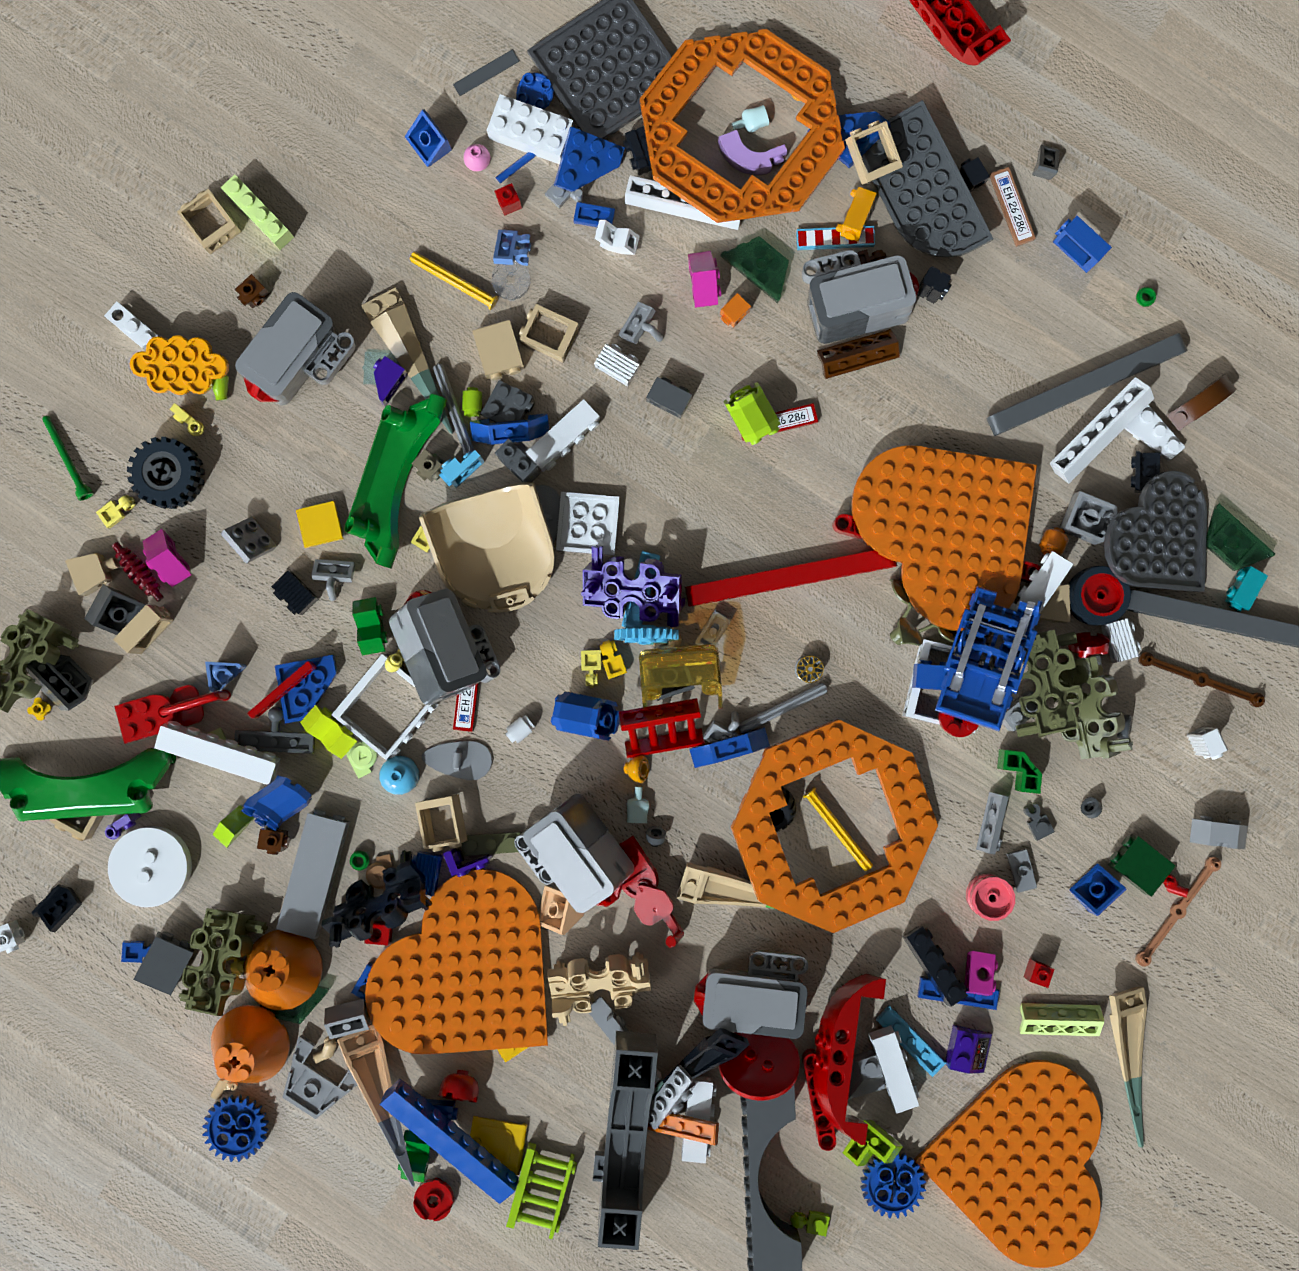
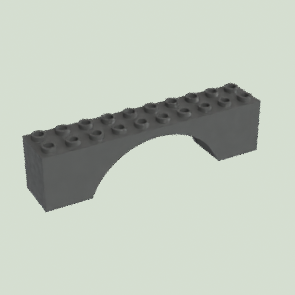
M616 1031L598 1215V1247L639 1250L646 1138L650 1104L655 1087L658 1056L656 1034Z
M793 1085L785 1094L771 1100L757 1101L740 1096L742 1115H745L741 1116L743 1135H746L742 1136L744 1155H746L743 1157V1168L745 1176H747L744 1177V1189L746 1196H748L745 1197L747 1215L745 1221L748 1250L747 1267L749 1271H802V1248L798 1229L775 1215L764 1201L758 1187L759 1165L768 1143L781 1128L796 1120L795 1086Z

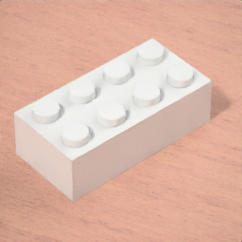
M500 94L489 122L487 133L490 140L526 153H534L540 158L560 164L570 127H574V122L572 119Z

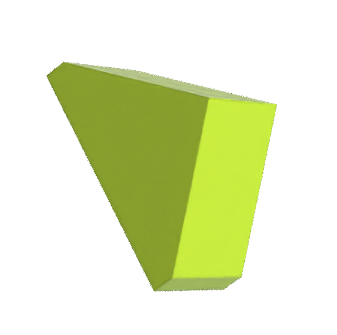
M241 805L220 821L213 833V836L226 848L254 820L253 816L250 817L242 812L243 807Z

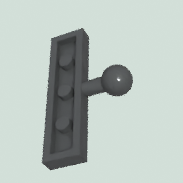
M277 706L272 707L268 711V717L272 721L271 731L235 730L234 741L238 742V745L244 747L252 746L257 751L313 754L315 751V737L311 734L279 732L280 721L284 716L282 708Z

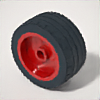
M1094 566L1083 569L1068 584L1070 590V612L1082 623L1094 626L1110 624L1123 616L1129 607L1131 600L1130 587L1119 580L1110 567Z

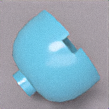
M395 756L383 763L379 772V779L386 791L394 795H403L416 787L420 772L411 758Z

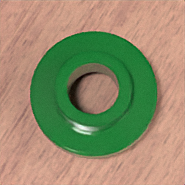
M1149 287L1141 288L1136 294V301L1142 307H1149L1156 300L1155 291ZM1143 295L1148 297L1147 301L1143 299Z
M356 851L350 857L351 867L358 871L364 870L370 863L369 855L364 851ZM358 857L363 858L362 864L357 862Z

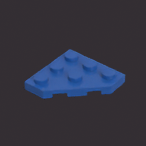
M876 111L838 115L842 141H844L845 146L844 152L838 160L849 169L854 165L845 139L851 136L850 132L859 128L862 131L869 129L867 125L879 120V123L886 121L888 127H891L890 122ZM878 131L856 140L861 156L880 138Z
M570 127L554 186L573 192L620 167L625 147Z
M334 655L275 665L278 686L307 661H312L317 666L314 671L281 698L285 724L302 721L322 698L338 674Z

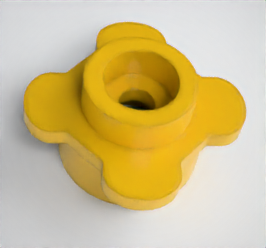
M37 697L34 699L32 706L28 707L27 712L28 714H33L38 721H42L51 711V705L42 701V698Z

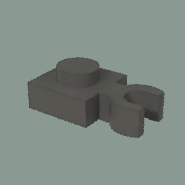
M1034 803L1033 807L1035 810L1033 813H1030L1028 808H1024L1023 811L1026 816L1031 818L1027 825L1034 839L1038 841L1055 831L1047 815L1043 814L1040 816V807Z

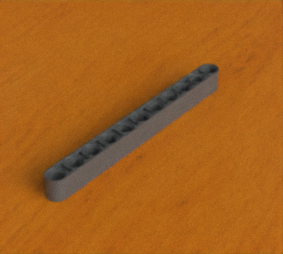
M1177 333L986 418L993 435L997 436L1188 351L1181 334Z
M1131 590L1130 592L1131 600L1126 611L1299 648L1298 625L1137 590Z

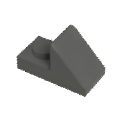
M1041 145L1032 175L1051 180L1058 172L1060 150Z

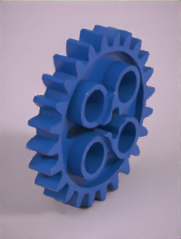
M241 1094L237 1096L236 1100L231 1095L228 1100L223 1097L221 1103L217 1101L214 1104V1108L211 1107L208 1110L210 1115L204 1117L207 1122L202 1125L203 1128L207 1129L202 1136H208L204 1143L212 1144L209 1151L216 1149L215 1156H218L220 1153L223 1154L222 1160L229 1156L230 1162L235 1157L240 1162L243 1156L249 1159L251 1154L255 1155L258 1152L257 1149H261L263 1146L262 1142L267 1139L264 1134L269 1131L268 1128L264 1127L269 1122V1120H263L266 1112H259L262 1105L256 1108V1100L249 1103V1096L242 1100ZM223 1114H228L230 1121L225 1120ZM244 1115L250 1118V1123L244 1121ZM221 1134H226L228 1141L223 1140ZM241 1136H246L248 1143L243 1142Z
M898 1153L892 1163H884L873 1156L874 1163L867 1162L869 1170H862L866 1177H860L861 1182L864 1183L860 1188L862 1191H865L862 1195L864 1199H868L866 1201L867 1205L872 1206L874 1212L879 1210L881 1216L887 1212L888 1218H891L892 1214L895 1213L898 1219L901 1212L906 1217V1210L908 1209L914 1212L912 1206H920L917 1199H924L920 1192L926 1191L922 1185L926 1181L921 1177L924 1173L922 1170H918L919 1164L914 1163L912 1157L907 1159L905 1153L901 1157H899ZM897 1167L895 1174H893V1168ZM889 1170L886 1176H880L881 1171ZM902 1173H909L907 1178L900 1179ZM880 1190H886L885 1195H877ZM899 1193H906V1196L904 1198H897ZM893 1194V1200L890 1202L889 1200Z

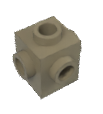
M425 449L411 463L418 469L416 474L424 481L427 478L431 482L433 480L437 481L443 469L441 464L443 460L435 453L431 455Z

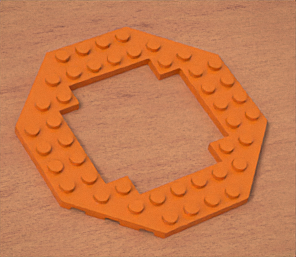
M761 29L758 32L748 34L747 32L732 33L731 36L720 37V35L704 37V40L693 41V39L685 40L640 97V107L653 179L716 223L800 211L845 149L841 136L839 116L836 110L834 90H832L830 71L767 29ZM744 62L805 103L797 114L796 120L808 127L810 131L769 185L751 175L745 185L739 189L678 147L687 136L688 131L675 123L674 120L716 66L733 76Z
M839 719L765 748L761 762L750 781V787L739 806V812L731 824V830L757 900L832 933H836L905 903L938 827L913 753ZM851 758L858 775L876 769L900 840L883 846L889 865L819 894L815 880L812 877L795 884L769 813L787 806L781 786Z

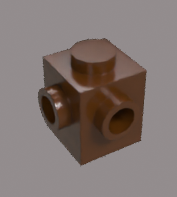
M252 274L234 289L239 294L237 296L238 300L244 306L248 304L251 308L260 306L264 302V298L270 294Z
M268 827L261 828L257 849L267 850L266 853L278 855L279 852L285 851L290 843L288 831L281 829L274 831Z

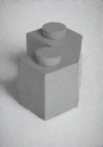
M1200 815V819H1192L1190 842L1209 846L1245 849L1248 826L1241 825L1239 820L1228 819V823L1213 821V817Z

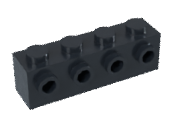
M918 926L902 936L947 1006L952 1007L968 996L965 992L967 990L962 980H957L954 975L956 972L950 962L946 963L943 958V950L939 945L935 946L932 941L933 935L927 927L924 929L923 926Z

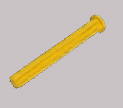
M417 252L411 254L410 261L489 306V310L495 307L498 296L490 295Z
M813 787L807 791L803 798H807L862 869L864 871L873 867L871 861L815 792L816 788Z

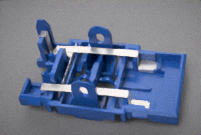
M977 586L969 603L970 609L964 610L944 669L947 675L944 676L941 685L942 691L935 711L999 732L1006 710L1010 708L1013 699L1012 694H1017L1037 634L1034 627L1038 624L1041 615L1039 612L1043 601L1039 600L1037 606L1031 601H1028V603L1020 601L1018 610L1014 611L994 604L997 592ZM964 628V630H963L962 633H961V636H960V639H959V642H958V645H957V648H956V651H955V656H954V655H953V652H954V649H955V646H956V643H957L959 634H960V632H961V629ZM989 632H992L994 636L991 645L987 646L985 645V635L988 636ZM998 635H1002V641H1005L1001 644L1000 649L994 648ZM1024 648H1028V652H1027V655H1026V658H1025V661H1024V664H1023V667H1022L1020 676H1018V674H1019V672H1020V669H1021V666H1022V663H1023V660H1024V657H1025V654H1026V650H1024ZM982 652L987 653L983 668L978 667ZM991 655L997 656L992 671L987 670Z

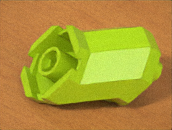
M758 382L754 383L755 387L753 388L750 385H746L733 392L729 396L730 401H727V399L723 401L746 443L750 442L751 445L759 443L762 437L767 434L773 435L779 431L778 426L781 424Z

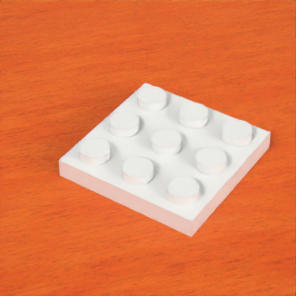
M561 492L556 551L592 554V545L603 546V555L615 556L620 497Z

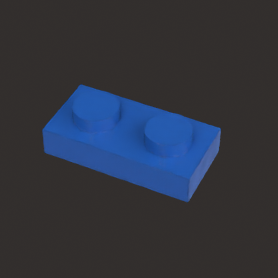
M577 202L573 222L574 224L598 228L599 220H606L613 225L615 209Z

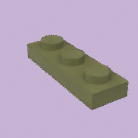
M521 832L467 835L468 841L462 843V856L519 852L514 841Z

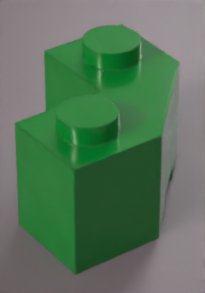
M376 597L353 601L352 615L357 626V643L362 656L385 652V643H388L387 632H384L382 616L384 613L382 605H378Z
M999 749L997 769L1016 771L1015 790L1041 794L1042 773L1034 766L1026 753Z
M405 1130L403 1137L406 1142L414 1181L424 1183L431 1147L411 1130ZM398 1164V1170L401 1171V1179L408 1180L400 1164Z

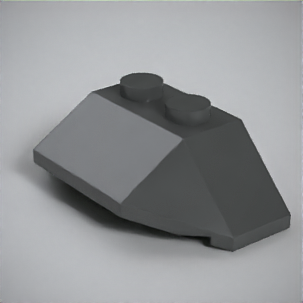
M60 655L55 665L48 662L43 664L33 660L26 667L30 676L36 680L35 683L42 686L41 690L62 711H69L85 701L93 684V679L70 656Z

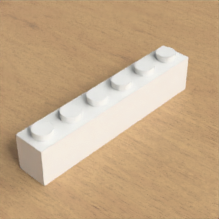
M631 175L629 177L625 192V204L738 230L740 220L716 223L656 181Z
M1135 377L1050 462L1055 474L1069 484L1154 399L1151 388Z
M1054 551L1051 554L1046 553L1040 562L1043 566L1039 571L1035 569L1029 578L1032 581L1028 588L1026 586L1022 588L1018 594L1020 600L1017 604L1012 603L1009 609L1017 611L1020 601L1025 603L1031 601L1037 606L1038 601L1042 600L1039 612L1041 613L1073 566V563ZM998 635L994 648L1000 649L1001 644L1005 642L1002 641V635ZM993 636L989 637L985 645H991Z
M169 721L160 726L154 747L156 749L266 785L271 784L275 780L281 758L276 757L271 752L262 753L257 751L255 747L238 745V742L234 740H223L218 735L212 733H201L199 729L194 727L186 728L180 726L181 724L176 721Z

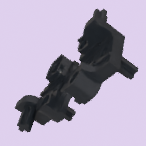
M402 851L400 864L397 868L390 867L382 871L385 891L380 896L374 897V887L372 885L368 886L362 879L349 886L346 892V902L335 906L333 917L322 920V927L330 934V947L335 946L339 948L342 940L352 936L358 941L371 938L373 924L379 917L385 921L387 928L393 929L406 921L408 913L420 908L425 911L429 909L432 901L426 896L425 875L412 863L411 851Z

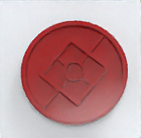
M734 1032L747 1038L750 1045L736 1058L719 1065L721 1076L726 1085L736 1094L757 1101L771 1100L790 1090L797 1080L800 1068V1058L794 1043L789 1038Z

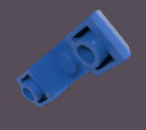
M548 413L528 415V420L498 423H490L489 419L470 421L472 441L490 445L502 444L508 438L512 442L531 441L544 436L550 430Z
M764 727L689 750L694 767L697 768L750 754L770 747Z

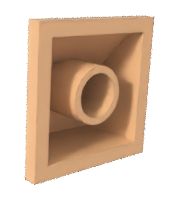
M544 886L539 909L540 926L565 935L583 917L584 913L575 911L559 888Z

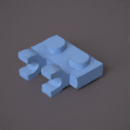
M498 230L493 256L494 264L513 265L514 261H517L520 265L528 266L529 257L527 255L528 251H531L530 234L518 235V231Z

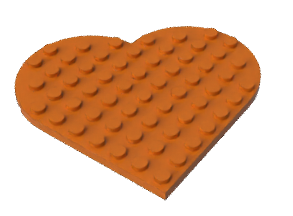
M911 445L892 448L876 456L859 475L852 494L853 519L859 534L868 546L870 545L881 556L902 563L901 576L903 587L914 609L930 623L944 629L958 631L964 610L970 609L969 603L977 586L997 592L994 604L1008 609L1017 596L1021 582L1037 465Z
M475 869L461 877L455 875L443 883L436 890L435 895L431 897L432 905L429 906V909L423 915L422 933L412 934L394 942L380 954L373 964L368 975L365 990L366 1007L372 1024L378 1033L391 1045L413 1054H441L548 1046L540 917L535 901L520 882L496 870Z
M1032 1060V1062L1019 1063L1008 1068L913 1159L999 1251L1009 1259L1024 1266L1049 1268L1072 1260L1088 1246L1098 1227L1100 1218L1099 1193L1092 1176L1083 1165L1093 1154L1099 1140L1101 1131L1100 1109L1097 1099L1088 1084L1077 1073L1062 1064L1049 1062L1048 1060Z

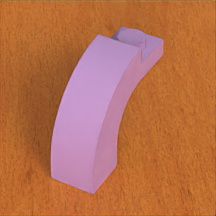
M737 130L718 138V146L725 160L733 168L745 174L763 175L771 173L772 164H780L786 159L787 149L785 144L765 152H753L743 145Z

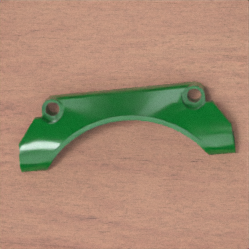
M430 394L428 399L410 406L408 411L400 410L391 405L385 406L382 411L381 420L349 517L345 523L346 533L366 539L364 546L374 559L375 564L390 569L393 567L400 546L398 517L403 489L412 467L411 463L416 459L428 437L440 424L447 403V399L441 396Z
M148 748L132 759L111 769L75 777L53 776L38 772L23 763L19 757L0 758V792L5 799H11L10 807L17 820L22 822L146 813L153 807V802L149 795L150 789H154L170 764L176 762V755L156 748Z

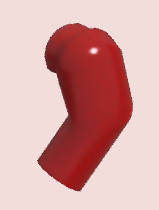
M1169 874L1163 882L1167 891L1187 898L1189 888L1180 886L1176 878Z

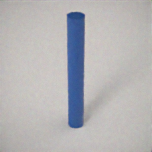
M531 152L526 153L495 178L501 184L536 157V155Z

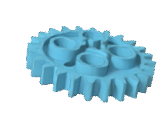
M654 625L628 626L625 629L614 630V639L625 641V643L654 645V643H668V641L679 640V630L668 629V627H656Z

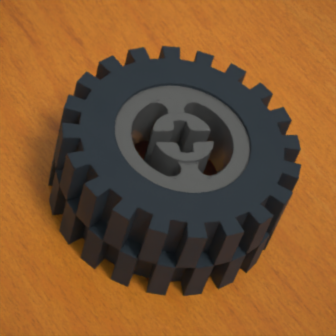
M154 437L150 438L152 443L142 442L141 444L144 448L136 447L133 451L137 454L136 457L130 456L128 460L133 463L132 467L127 466V472L132 474L127 479L129 483L134 484L131 487L133 492L138 493L137 496L147 503L164 509L166 507L177 509L176 506H186L185 501H194L195 498L192 495L194 493L200 494L201 490L197 487L199 484L204 485L205 481L200 478V475H205V470L200 468L203 462L197 458L198 454L189 446L173 438L161 437L160 440ZM166 459L172 460L176 466V470L174 467L168 464H164L160 461ZM154 477L169 484L159 486L154 481Z

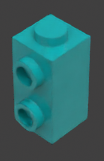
M1252 566L1241 568L1235 576L1236 581L1234 585L1227 590V598L1224 602L1228 603L1229 607L1237 612L1250 610L1268 575Z

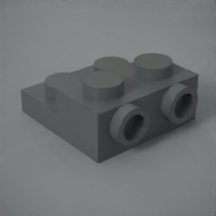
M498 380L481 415L495 423L525 420L526 413L531 412L535 402H533V396Z

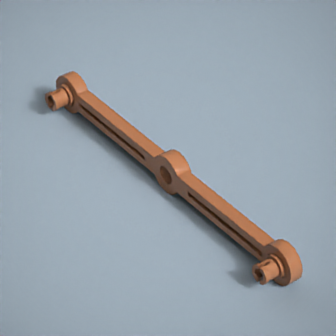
M1211 856L1206 859L1205 868L1189 888L1187 898L1183 897L1178 904L1171 906L1170 915L1144 951L1136 954L1135 960L1140 966L1146 967L1151 963L1152 954L1177 920L1185 917L1186 908L1210 875L1221 868V861L1217 857ZM1178 908L1181 909L1180 914H1176Z

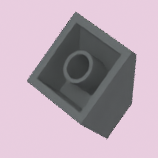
M103 584L84 619L95 627L118 635L146 604Z

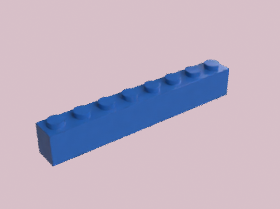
M400 1078L385 1091L379 1105L497 1203L501 1204L516 1191L519 1177L472 1139L469 1134L465 1133L453 1121L447 1118L439 1109L429 1103L425 1097L417 1093L409 1084Z

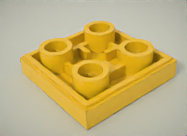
M335 501L296 510L304 548L344 539Z

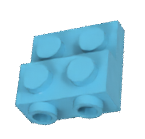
M476 450L466 453L461 463L454 458L453 460H447L442 465L443 469L439 476L449 487L453 484L457 488L484 463V460Z

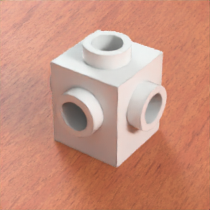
M17 920L0 926V952L6 950L8 954L20 949L18 945L25 942L24 931L19 927Z

